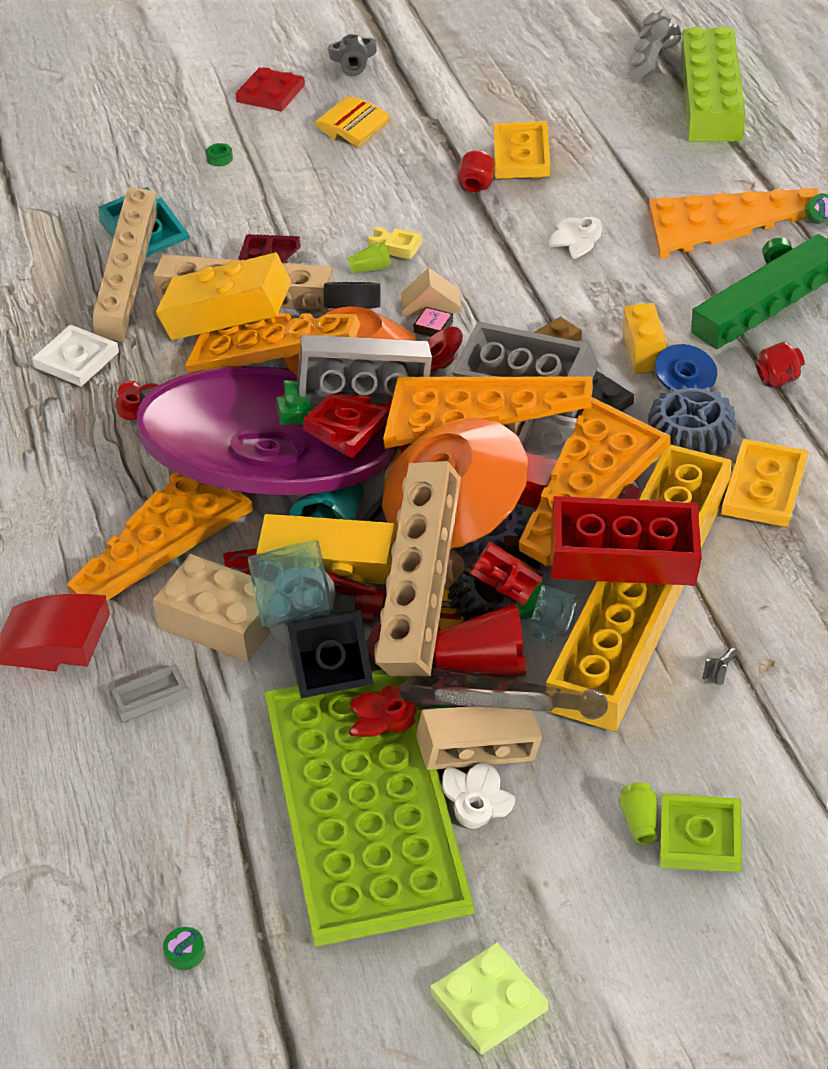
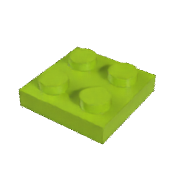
M662 794L660 868L741 873V798Z

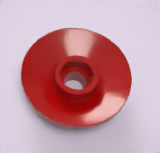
M458 327L445 328L427 340L432 355L430 373L439 368L444 369L454 361V355L463 340V333Z

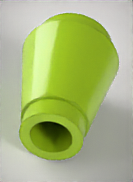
M378 242L353 254V256L347 257L352 274L386 270L385 267L392 265L385 243L378 245Z
M637 782L626 785L621 789V797L618 802L633 835L634 842L637 844L652 843L658 838L657 794L652 791V787L648 783Z

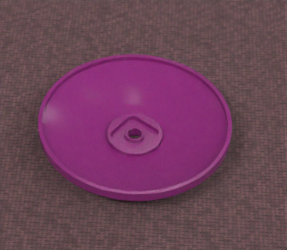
M232 366L185 374L161 384L148 393L142 400L137 413V435L145 450L154 459L174 472L190 479L240 492L299 495L342 489L368 480L380 473L392 462L398 446L385 449L383 438L387 423L353 458L344 455L304 431V425H280L276 412V397L285 395L283 380L297 381V375L288 368Z

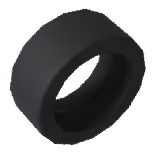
M374 282L324 283V307L379 308L381 306V284Z

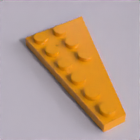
M592 376L398 377L384 433V446L386 449L411 444L420 435L450 421L474 417L500 422L502 425L590 408L593 378Z
M592 397L591 407L585 408L582 415L578 416L575 430L571 438L567 439L551 473V480L541 494V501L525 527L519 540V551L548 566L551 563V516L554 496L616 499L627 489L629 484H632L670 446V435Z
M173 472L165 488L162 491H155L125 523L126 529L118 537L113 535L106 543L107 549L99 557L91 558L67 584L69 594L105 595L106 600H109L253 511L252 501L240 491L208 485Z

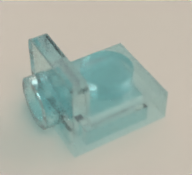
M542 585L532 619H526L524 627L534 630L532 634L534 637L553 642L554 637H566L579 596L548 585Z

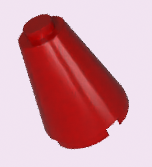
M517 604L507 605L437 631L433 662H436L437 669L512 677L526 676L525 656H522L523 636Z

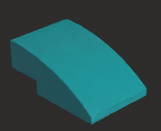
M125 196L98 207L99 222L113 239ZM162 197L156 198V219L146 257L190 238V234Z

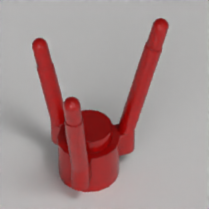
M328 573L334 583L343 585L334 584L335 592L356 597L355 610L361 611L362 622L373 623L374 616L380 617L381 610L385 607L386 589H380L377 586L362 584Z

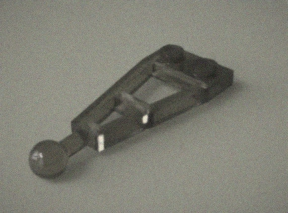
M435 667L431 669V676H413L400 685V698L405 701H413L416 707L422 708L433 707L439 704L552 711L556 707L579 710L585 718L593 720L602 717L608 708V700L605 694L597 689H588L581 695L560 693V688L467 671L437 669Z

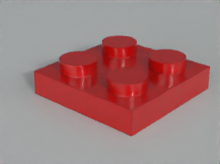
M259 67L235 93L236 102L282 112L305 86L304 76L295 75L291 72L275 71L267 67Z

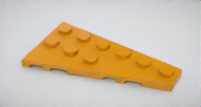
M805 187L795 190L776 189L765 192L747 191L734 194L718 193L716 195H689L687 197L649 199V213L660 259L669 257V252L681 249L683 253L693 250L694 245L704 242L713 245L751 234V229L763 226L765 230L775 227V222L782 220L795 222L808 218L805 212L806 202L812 196L820 194L818 188Z
M278 313L277 317L200 334L185 364V368L189 374L213 368L243 366L252 363L262 364L272 359L290 358L299 354L300 335L356 338L361 324L356 314H326L320 319H316L311 314L302 313L299 318H292L289 313Z

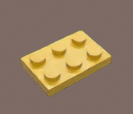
M547 121L494 123L495 179L504 178L509 180L526 177L538 179L550 177Z
M743 439L722 504L721 515L789 528L809 451Z

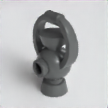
M356 34L346 35L341 41L328 46L330 59L339 62L342 70L351 76L361 74L366 67L368 58L377 52L375 39L361 38Z

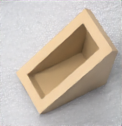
M428 268L401 292L402 316L420 315L425 307L449 313L461 312L460 291L453 284Z

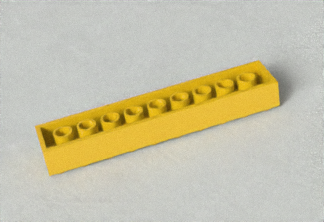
M670 445L662 453L639 500L698 503L702 548L724 501L730 482L732 460ZM597 581L546 681V711L617 732L684 585Z

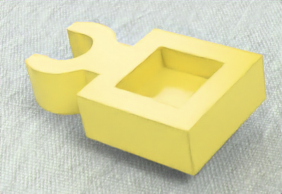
M375 227L374 237L368 236V247L378 242V245L385 243L389 255L411 260L422 244V234L396 228L390 233L384 228Z

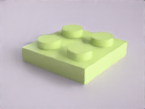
M498 943L430 986L431 996L480 1056L548 1011V1000Z

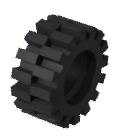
M473 565L469 568L467 567L449 587L448 590L450 592L447 594L448 599L452 600L449 603L451 609L457 608L458 610L455 613L458 619L463 616L466 620L507 605L517 604L512 598L505 594L501 595L496 592L494 587L470 574V569Z

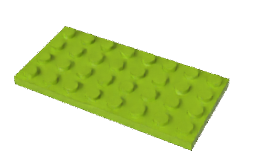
M383 669L372 671L373 685L307 698H300L298 686L265 691L314 947L474 914L473 900L437 769L426 770L417 742L416 731L421 710L411 676H389ZM385 686H398L407 692V699L412 701L416 708L415 722L411 728L399 733L390 732L387 729L374 737H355L349 734V729L359 719V716L351 710L349 705L353 698L368 692L379 694Z

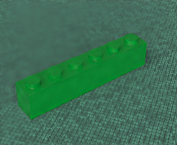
M820 234L815 235L692 309L691 333L715 349H719L727 343L734 341L748 330L755 328L771 316H775L779 311L792 303H796L805 295L817 290L828 282V239Z

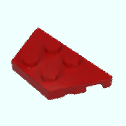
M329 394L304 418L303 430L344 455L353 458L387 423L386 418L389 416L393 397H390L388 404L371 403V396Z

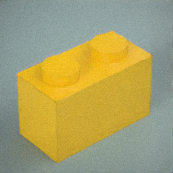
M654 303L624 306L623 338L634 374L654 372L658 355L662 350L666 349V339Z

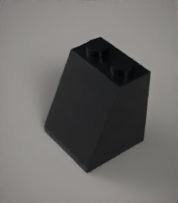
M349 610L284 623L300 698L374 684L360 611Z

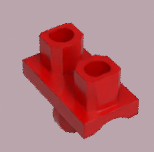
M491 542L488 543L470 569V574L494 587L496 592L501 595H507L523 606L533 590L544 578L541 572Z

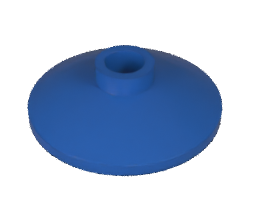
M676 344L669 346L660 352L655 362L657 378L669 390L670 388L680 390L682 385H685L687 388H694L697 385L698 389H705L706 387L711 389L717 379V367L713 359L705 351L692 345Z

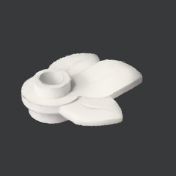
M596 217L563 219L555 224L557 230L551 234L548 246L549 248L569 246L571 257L576 259L590 251L594 246V242L600 238L602 232L601 221Z
M479 763L473 766L468 774L449 766L443 773V792L454 802L455 817L462 826L476 829L488 823L491 817H505L512 811L515 796L507 791L499 790L500 776L492 765Z

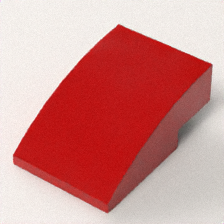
M59 594L35 598L14 606L0 633V665L57 672L60 663L88 667L110 616L106 596L96 594Z

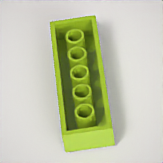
M725 26L683 29L681 62L688 141H743L745 106L735 29Z

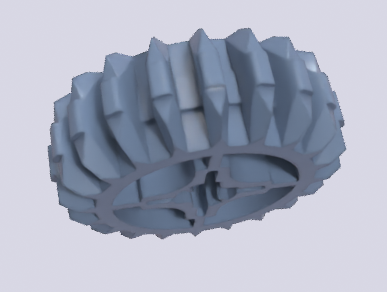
M682 385L680 390L670 388L669 393H660V397L653 401V405L648 413L649 426L670 435V445L714 455L716 450L724 451L725 445L731 443L734 430H736L734 406L729 404V398H722L720 391L710 392L709 387L698 389L697 385L694 388H687L685 385Z

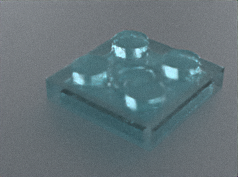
M314 539L247 557L262 627L267 628L333 611L319 541Z

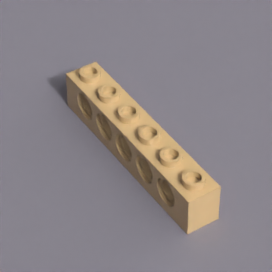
M127 187L93 312L94 334L109 340L124 342L156 219V191Z
M162 255L153 275L157 299L163 298L173 277L198 272L202 268L209 266L212 268L222 266L233 261V259ZM282 263L291 280V284L281 308L327 312L328 308L324 307V283L334 282L332 266Z
M448 461L409 463L407 477L403 479L402 490L404 495L402 507L397 513V537L391 548L393 559L391 572L386 578L385 607L380 613L381 632L379 641L374 648L375 663L389 676H431L461 476Z

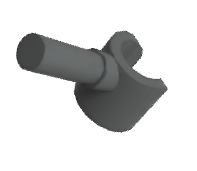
M731 647L719 659L707 658L702 679L714 678L717 679V685L724 684L728 663L735 657L737 650Z

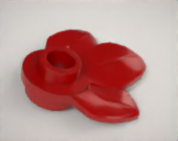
M127 381L121 384L117 390L118 397L115 401L118 415L126 420H137L138 408L141 404L139 402L140 391L160 385L147 383L140 386L135 381Z
M385 686L379 694L373 692L362 693L353 698L349 703L351 710L359 716V719L349 729L351 736L374 737L387 729L390 732L399 733L411 728L415 722V705L407 699V692L398 686Z

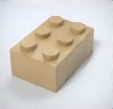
M190 554L152 600L158 628L249 662L270 634L268 618L279 585Z

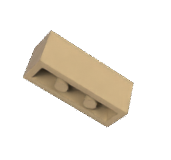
M530 702L422 710L416 731L417 742L426 770L446 769L449 766L453 768L470 767L479 763L495 765L535 761L543 737Z

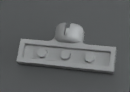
M664 8L656 14L654 12L649 14L643 21L644 25L639 34L640 38L635 47V54L630 62L631 67L628 76L634 82L654 69L661 48H672L681 39L682 31L679 24L676 25L674 23L669 27L672 17Z

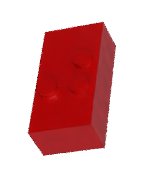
M554 496L551 516V579L696 586L702 560L698 503Z

